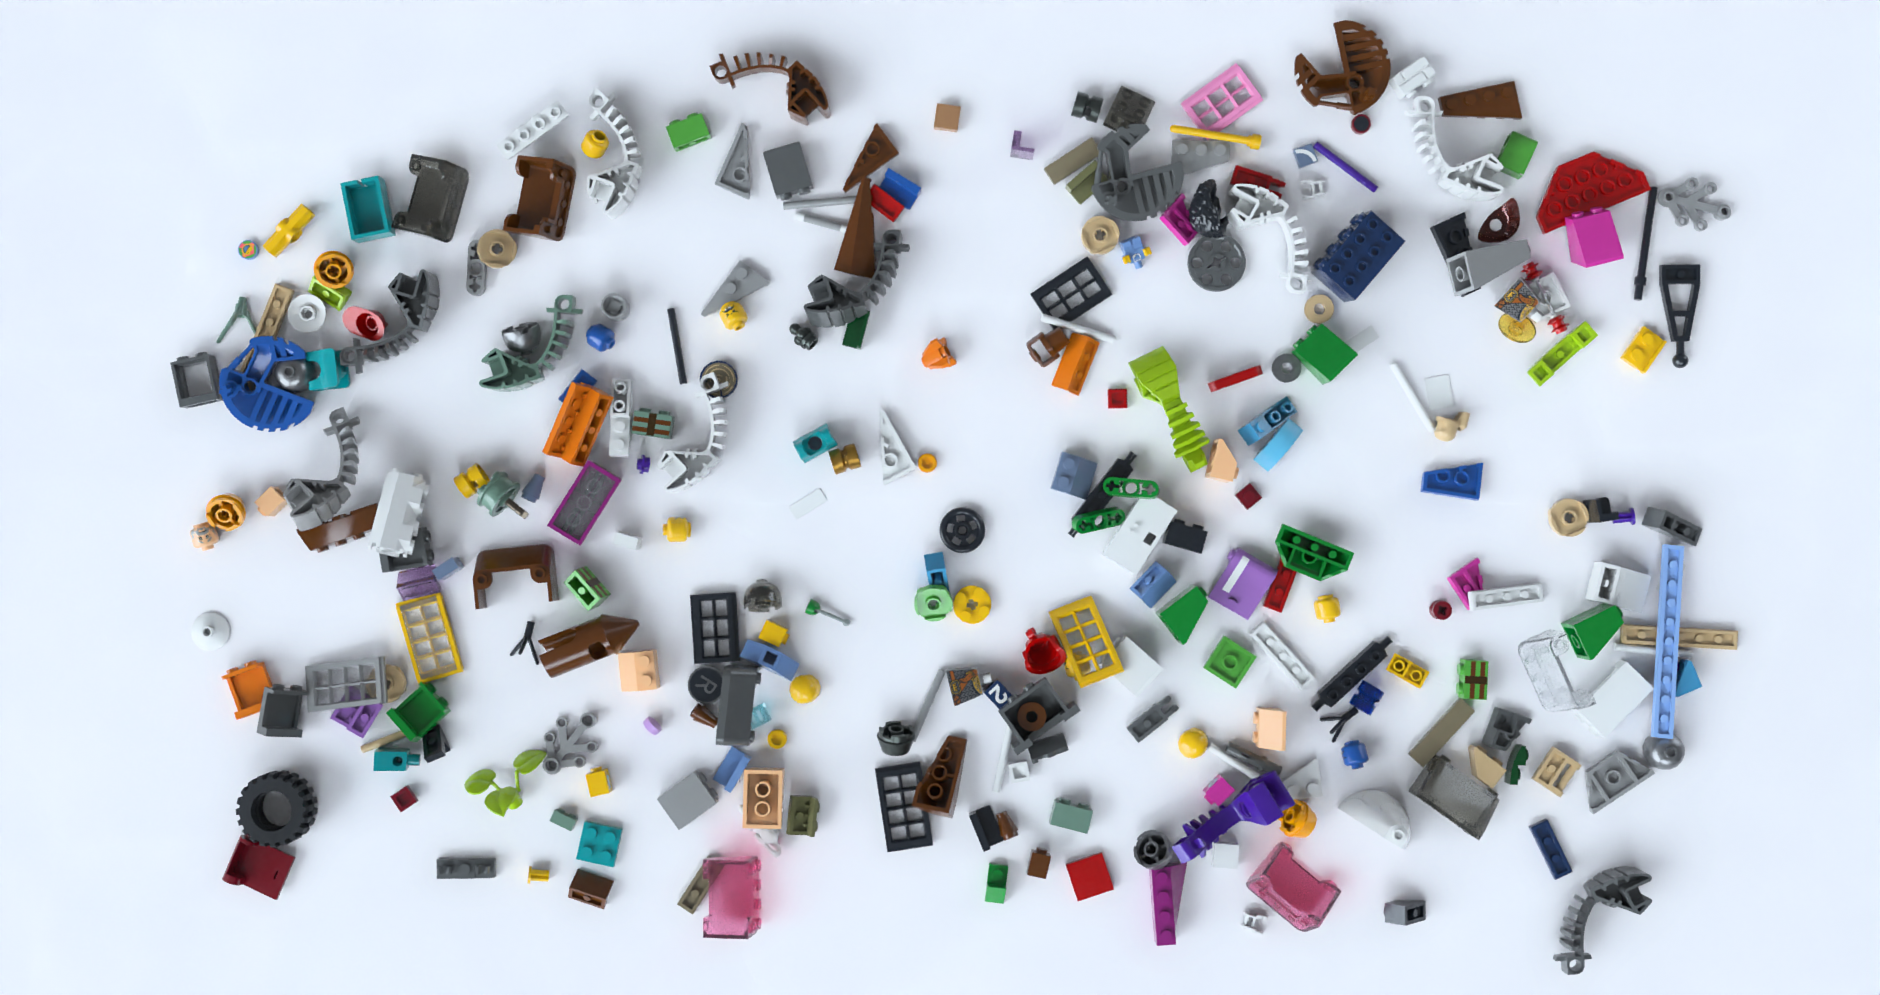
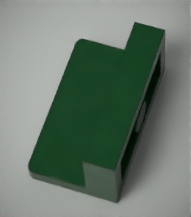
M867 310L868 313L860 318L856 317L853 322L847 324L842 343L843 346L861 350L870 311Z

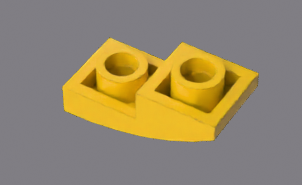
M1394 653L1386 668L1390 673L1419 689L1429 674V671Z

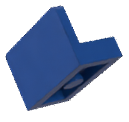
M890 168L887 169L885 178L879 186L908 210L912 208L921 193V187Z

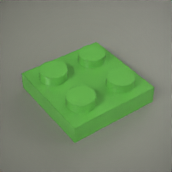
M1223 635L1203 668L1236 689L1257 656Z

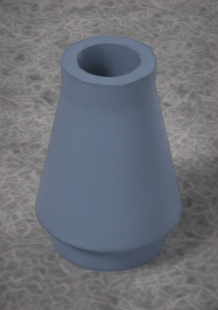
M535 473L521 491L523 492L521 497L536 503L540 498L545 478Z

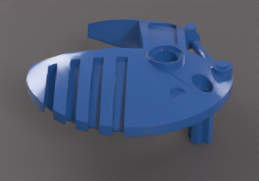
M259 336L250 339L249 346L228 367L220 371L219 393L227 409L241 423L250 428L257 426L259 431H264L265 428L269 429L268 432H275L277 428H281L280 431H284L293 423L296 426L310 415L315 404L314 401L266 384L278 361L305 359L307 357L304 349L290 340L288 341L289 345L286 344L285 338L277 337L278 341L274 340L273 336ZM254 348V354L246 371L243 372L235 369L243 361L242 359ZM249 381H253L256 384L255 390L249 389Z

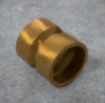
M854 443L844 446L843 450L837 448L828 451L836 475L846 472L847 468L853 470L861 467Z

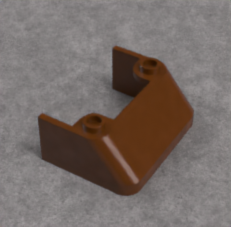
M547 544L481 551L476 558L472 579L475 610L487 608L485 589L490 587L493 582V572L530 569L531 578L535 582H547L549 602L559 600L553 548Z

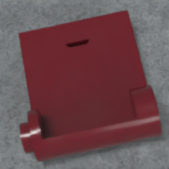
M249 834L246 836L240 835L222 880L231 885H245L274 900H278L296 857L278 848L270 847V845L266 847L260 846V841L252 842Z

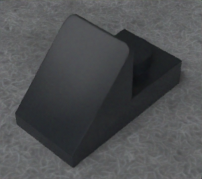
M436 724L422 737L424 759L427 763L446 756L445 753L450 751V746L440 724Z

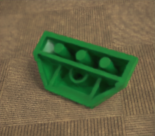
M1285 524L1281 525L1275 540L1284 567L1318 581L1346 572L1354 555L1351 551Z

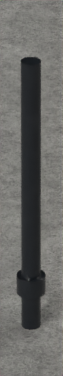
M1654 186L1650 187L1651 190L1648 195L1638 272L1634 279V285H1636L1634 300L1637 301L1642 300L1643 288L1646 286L1647 281L1645 274L1658 187Z

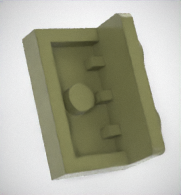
M790 795L786 834L815 837V832L818 829L817 813L820 809L817 798L807 795Z

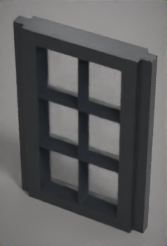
M1087 256L1030 295L1042 314L1072 322L1113 294ZM1049 324L1053 330L1059 327L1056 325Z
M736 592L690 595L694 664L741 661L739 657L740 644Z

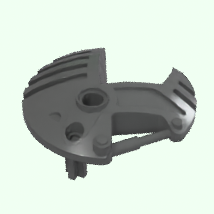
M1146 124L1127 125L1128 129H1125L1123 126L1116 128L1117 133L1111 131L1098 143V162L1091 192L1100 206L1111 215L1127 221L1147 220V216L1154 218L1157 216V212H1165L1168 203L1169 206L1174 203V195L1176 192L1179 195L1183 184L1184 171L1180 161L1131 174L1128 151L1150 129ZM1104 152L1109 179L1101 182ZM1120 181L1125 183V189L1122 192L1117 189V184Z

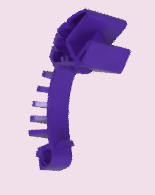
M1275 770L1251 779L1228 806L1220 805L1219 812H1215L1213 809L1208 811L1211 818L1201 814L1198 816L1200 822L1192 819L1190 821L1191 826L1187 823L1183 824L1182 827L1187 836L1179 839L1172 846V849L1182 864L1191 861L1198 855L1204 858L1206 850L1208 851L1212 848V842H1218L1219 836L1227 833V830L1238 822L1249 821L1267 826L1284 816L1282 811L1294 806L1296 803Z

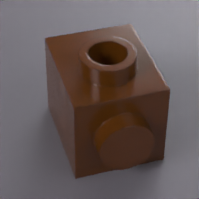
M1036 847V850L1031 849L1026 870L1027 875L1046 879L1051 859L1047 849Z

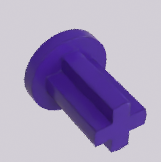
M1629 508V511L1618 512L1619 519L1612 520L1613 524L1630 522L1631 525H1635L1634 508Z

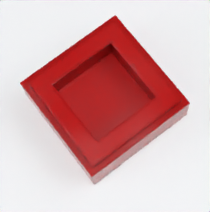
M1127 389L1107 390L1108 409L1128 408Z

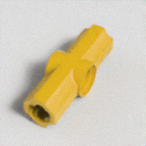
M300 204L288 218H284L278 223L275 229L276 232L263 245L264 249L277 258L290 243H294L300 238L302 230L315 217V214L305 205Z

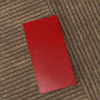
M873 184L870 189L873 197L871 206L889 220L895 222L905 206L878 185Z

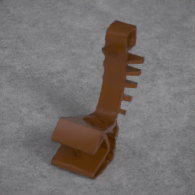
M756 52L758 65L753 66L750 54L745 53L748 67L742 68L740 60L736 55L733 58L738 70L730 72L722 53L719 54L721 62L709 66L716 82L719 84L730 82L732 89L736 87L734 80L744 76L769 72L784 74L789 77V82L786 84V95H788L787 110L791 119L807 126L809 125L807 117L816 108L826 119L831 116L828 100L820 82L813 76V73L805 69L797 60L787 69L788 61L786 56L781 55L780 65L777 66L775 65V56L769 53V65H764L761 52ZM719 70H726L725 76H717Z

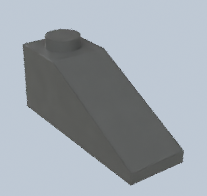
M1652 507L1647 508L1641 524L1653 531L1692 546L1697 545L1702 532V528L1667 510Z

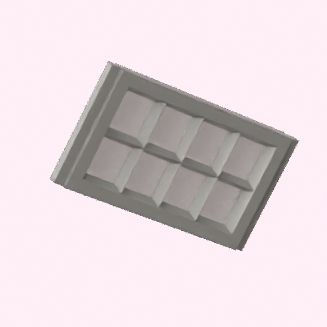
M385 656L305 666L306 691L309 692L307 696L308 712L388 703Z

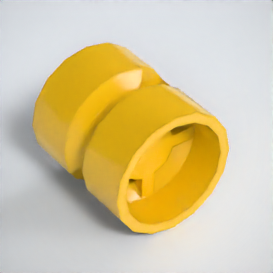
M477 463L469 467L467 473L462 472L453 478L457 488L466 498L476 494L477 489L487 485L490 481L485 471Z

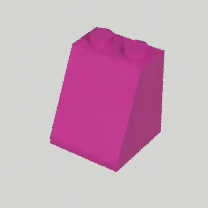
M1599 206L1590 208L1589 212L1577 211L1571 213L1572 216L1565 217L1572 263L1588 268L1624 259L1609 210Z

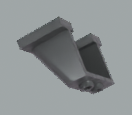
M1046 677L1034 684L1030 682L1024 686L1022 693L1019 695L1015 693L1007 699L1008 703L998 710L1018 739L1011 744L1017 756L1032 746L1034 740L1062 720L1066 722L1081 711L1074 700L1065 705ZM1027 702H1036L1045 709L1046 722L1037 731H1027L1018 722V710ZM1029 711L1026 714V719L1029 722L1037 720L1036 712Z

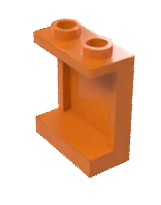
M250 661L244 664L245 668L238 669V667L227 670L226 675L221 676L222 680H227L238 710L234 712L236 720L259 713L264 687L273 686L264 662Z

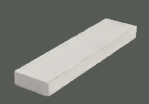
M1542 583L1468 592L1470 611L1544 602Z
M1264 621L1249 633L1301 691L1316 679Z

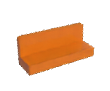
M1072 333L1069 339L1070 343L1066 346L1051 385L1079 396L1100 343L1088 336Z

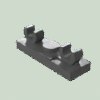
M438 858L436 860L437 879L496 877V858Z

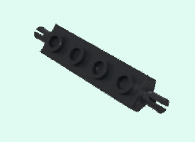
M1130 451L1125 460L1117 458L1072 516L1071 520L1079 514L1104 509L1113 498V496L1108 495L1104 491V481L1109 477L1128 478L1133 472L1130 464L1137 455ZM1111 482V485H1107L1110 491H1113V488L1121 487L1116 486L1114 482ZM1073 528L1068 532L1073 538L1078 533Z
M1388 636L1380 643L1372 641L1317 692L1319 699L1311 707L1316 712L1323 705L1332 708L1388 656L1385 648L1393 641Z

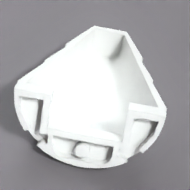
M1366 790L1351 794L1339 805V810L1399 848L1406 849L1410 839L1408 815L1404 807L1391 795L1378 790Z

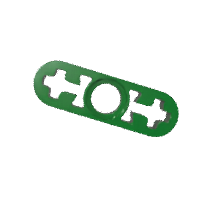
M1109 477L1103 483L1104 491L1110 496L1155 499L1160 492L1157 483L1151 480ZM1111 482H1114L1116 486H1121V482H1124L1122 485L1123 492H1120V488H1113V491H1110L1107 485H1111ZM1134 483L1137 486L1134 493L1126 491L1128 484ZM1140 484H1143L1142 488L1148 489L1150 485L1156 489L1151 495L1145 490H1141L1142 494H1139Z
M1109 507L1079 514L1073 518L1072 528L1080 534L1119 526L1125 520V513L1118 507ZM1098 516H1102L1101 523L1095 525V519Z

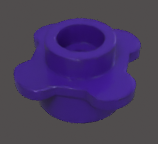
M641 455V458L637 459L636 469L639 470L640 474H643V472L648 473L650 457Z

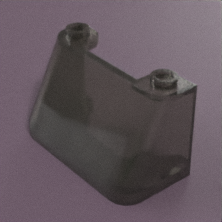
M412 154L409 170L413 175L417 176L408 211L397 212L391 227L448 243L452 240L469 182V173L465 168L447 160Z
M1443 754L1440 757L1435 755L1427 763L1408 792L1479 841L1484 835L1500 801L1497 798L1499 794L1491 788L1486 790L1452 766L1450 764L1451 760Z

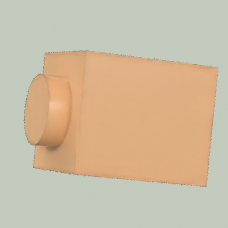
M270 486L254 502L258 506V511L264 516H276L288 504L283 496V492L275 486Z

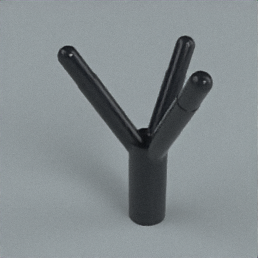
M527 621L524 637L512 650L510 656H513L519 648L518 654L521 655L528 641L535 664L538 665L539 660L531 639L535 622Z
M1352 707L1342 716L1320 718L1321 722L1340 720L1330 730V734L1335 732L1332 739L1333 743L1339 736L1344 724L1359 713L1356 707Z

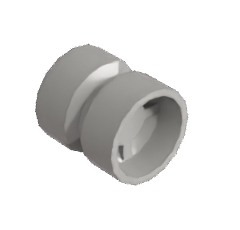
M608 294L601 303L604 315L614 321H623L630 314V304L619 294Z

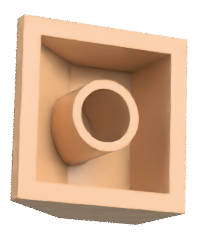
M1223 439L1213 440L1205 478L1226 483L1233 482V479L1237 478L1239 468L1236 467L1237 462Z
M657 649L618 653L622 692L660 688Z
M1256 708V712L1253 713V723L1256 724V731H1253L1252 736L1255 746L1285 751L1286 711L1280 708Z

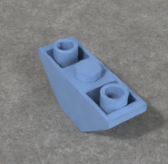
M749 639L739 656L789 681H792L800 665L785 654Z

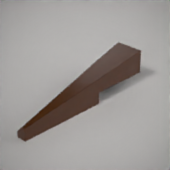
M862 177L834 270L872 279L875 273L876 262L873 244L875 243L874 215L871 209L873 197L870 191V182L872 180Z

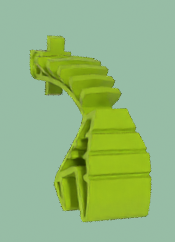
M1161 346L1128 362L1135 376L1134 382L1141 396L1160 404L1165 410V414L1169 419L1167 424L1169 428L1173 429L1170 436L1172 439L1176 438L1172 444L1176 450L1174 452L1175 458L1182 456L1184 463L1191 473L1208 465L1205 453L1201 447L1208 444L1210 440L1208 437H1203L1206 435L1204 430H1194L1201 425L1198 421H1190L1195 416L1193 412L1186 411L1187 402L1183 403L1180 398L1177 368L1166 349Z

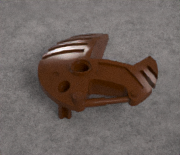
M1344 20L1333 23L1344 73L1320 75L1306 57L1300 53L1295 57L1294 76L1299 73V78L1296 80L1297 87L1302 84L1303 89L1300 93L1311 106L1335 107L1336 109L1350 111L1352 115H1356L1370 108L1383 95L1390 79L1391 63L1390 58H1386V55H1388L1387 48L1383 49L1382 45L1384 43L1381 39L1375 38L1377 34L1374 31L1365 30L1366 26L1358 22ZM1355 81L1357 88L1351 87L1349 82ZM1345 97L1347 103L1328 102L1320 99Z

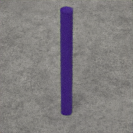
M1318 141L1313 146L1315 150L1373 193L1377 190L1378 186Z

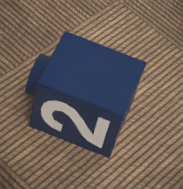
M998 679L983 691L998 709L1008 703L1007 699L1013 695Z

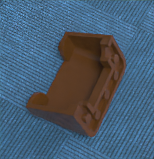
M518 155L515 169L517 174L524 179L517 214H508L506 216L503 231L550 241H561L565 234L576 179L575 169L570 165L551 158Z

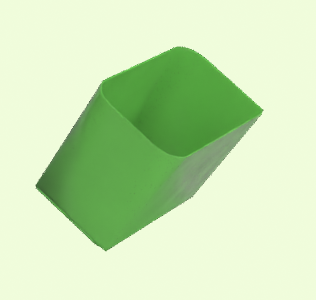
M1512 131L1507 136L1497 158L1504 166L1500 171L1513 178L1520 179L1522 177L1520 173L1524 175L1538 141Z

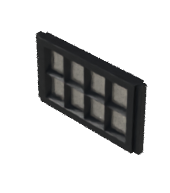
M921 762L875 768L887 852L933 846L928 812L912 806L916 787L923 779Z

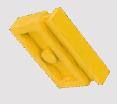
M1642 326L1620 358L1644 374L1667 341L1662 340L1660 336L1647 327Z

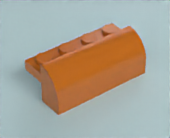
M571 382L542 452L549 456L562 458L569 464L584 467L614 397L589 384Z

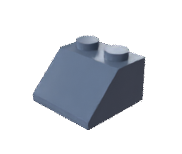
M1061 452L1050 489L1086 500L1098 463Z

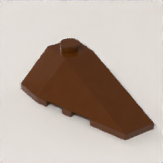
M948 735L938 751L937 757L932 765L928 767L927 773L916 787L912 802L913 807L934 815L953 818L967 739Z

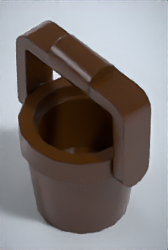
M1057 327L1045 335L1043 332H1040L1029 340L1026 346L1032 359L1038 362L1041 367H1046L1060 357L1059 352L1070 343V340L1064 331ZM1039 339L1051 355L1044 362L1037 351L1031 347Z

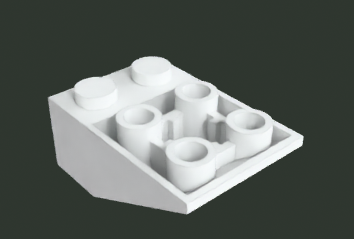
M1594 562L1585 599L1616 605L1619 608L1642 613L1651 576L1604 562Z

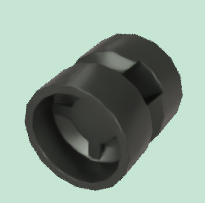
M1078 91L1071 116L1080 119L1084 116L1087 121L1097 123L1104 99L1096 96L1089 98L1088 94Z

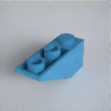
M1286 396L1237 431L1247 445L1250 446L1298 411Z

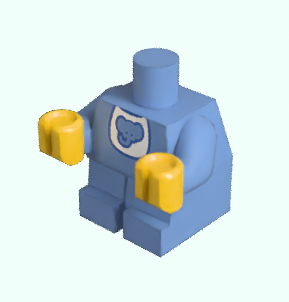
M1138 235L1119 242L1124 254L1122 256L1124 264L1134 263L1136 269L1142 268L1141 260L1145 259V256H1148V254H1152L1150 247H1143L1141 238Z

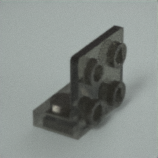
M1121 86L1103 125L1118 132L1116 128L1121 126L1128 129L1127 125L1146 124L1155 101Z

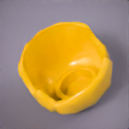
M810 674L795 677L790 683L789 692L794 701L805 704L813 702L820 695L821 686L814 676Z
M1191 728L1183 732L1178 741L1179 750L1187 758L1194 759L1202 756L1208 747L1207 735L1197 728Z

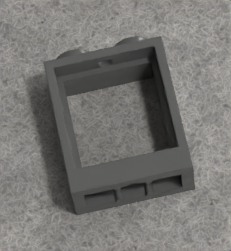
M200 352L195 354L196 357L182 356L176 358L177 361L170 362L180 408L188 409L223 401L219 393L220 376L214 355ZM207 363L213 392L190 397L184 368Z

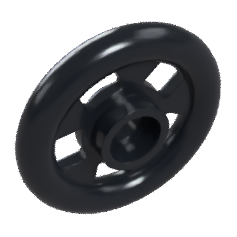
M965 507L955 508L943 517L940 524V537L944 545L950 550L957 553H968L978 548L985 537V524L982 517L976 511ZM965 515V521L957 522L956 516ZM973 520L976 522L978 527L974 530H972V527L969 524V522ZM949 523L954 524L953 533L947 532ZM962 526L966 528L964 534L959 533V528ZM972 534L975 540L969 544L966 539ZM954 536L962 540L960 545L952 542Z

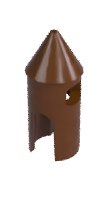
M601 614L597 618L538 640L546 650V653L539 655L540 660L551 678L560 676L613 654L617 655L640 624L638 620Z

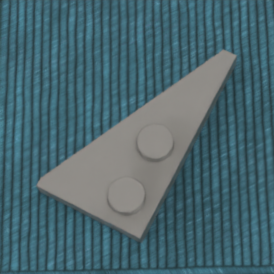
M742 123L715 185L749 200L747 126Z
M740 260L701 315L704 317L712 315L720 310L725 303L730 301L737 302L760 288L768 286L770 282Z

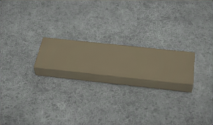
M1458 698L1413 747L1408 755L1424 768L1471 717L1475 710L1462 698Z

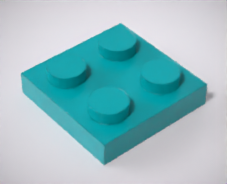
M584 821L576 859L614 867L623 829Z

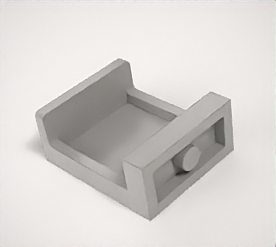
M697 770L657 798V801L678 830L719 801L717 799L719 796L715 789L707 785L706 782L708 780L706 776Z

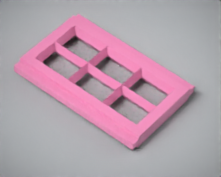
M1236 63L1184 100L1181 106L1198 129L1220 132L1262 102L1263 99Z

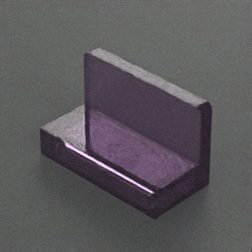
M1014 130L1010 157L1033 160L1035 149L1020 147L1022 131Z
M435 564L398 573L396 589L403 601L441 592V586L432 572L436 568Z

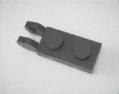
M1169 695L1159 701L1158 704H1154L1126 727L1138 743L1166 722L1168 717L1179 709L1177 705H1174L1165 713L1162 712L1160 708L1171 700Z

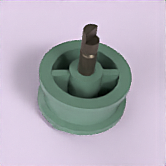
M495 472L489 483L483 485L477 492L479 494L477 505L486 507L492 517L499 515L507 507L524 519L529 515L528 512L513 501L521 485L518 482H512L506 472Z

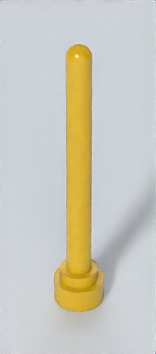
M1171 125L1170 131L1174 133L1242 143L1255 150H1259L1262 137L1260 134H1252L1247 137L1179 125Z

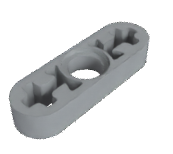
M473 240L468 246L466 289L473 296H481L486 290L487 265L479 259H473V257L477 258V252L473 249L477 247L479 240ZM475 263H480L482 265L481 272L474 273L472 266ZM472 276L481 277V280L477 279V284L481 286L480 289H477V292L472 289V286L476 284V279L472 278Z

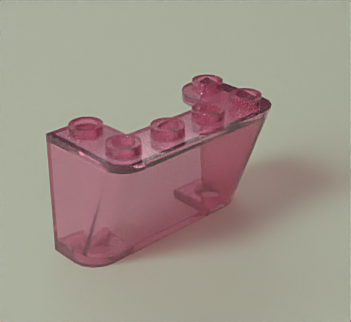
M757 856L711 857L703 859V879L709 878V915L703 918V938L749 939L757 933L758 929H761V918H759V910L761 909V899L759 898V891L761 890V879H759L761 860H758Z

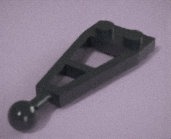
M1700 264L1659 266V286L1671 342H1676V355L1672 359V363L1676 368H1684L1689 361L1688 357L1684 354V342L1690 340L1701 284ZM1692 284L1687 311H1673L1668 285ZM1675 317H1685L1682 336H1678Z

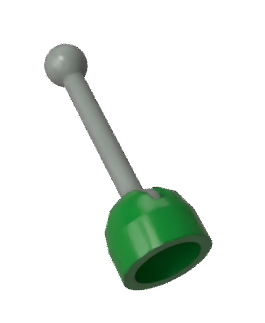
M810 599L805 610L806 614L816 615L821 613L842 622L844 626H849V619H842L821 610L820 604Z

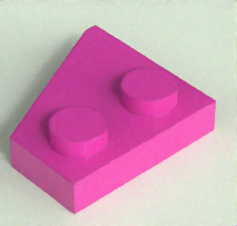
M1182 193L1177 196L1174 203L1166 209L1159 219L1186 246L1196 236L1197 232L1190 223L1189 210L1186 209L1183 201L1186 198Z
M1474 558L1447 577V580L1467 610H1470L1468 592L1484 590L1482 587L1483 578L1480 575L1478 566L1480 564L1479 558Z

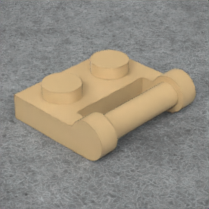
M1552 746L1531 779L1561 798L1564 794L1562 791L1576 770L1579 771L1582 765ZM1568 763L1570 765L1569 768L1567 769V771L1565 772L1557 786H1553L1554 782L1556 781V779Z

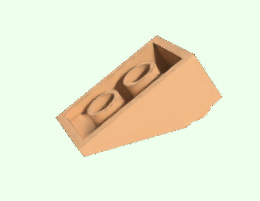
M746 767L744 769L742 828L782 829L785 768Z

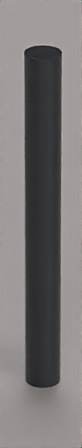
M669 308L667 312L680 385L687 384L675 308Z

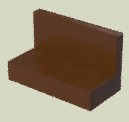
M577 869L569 887L568 898L604 910L614 881Z

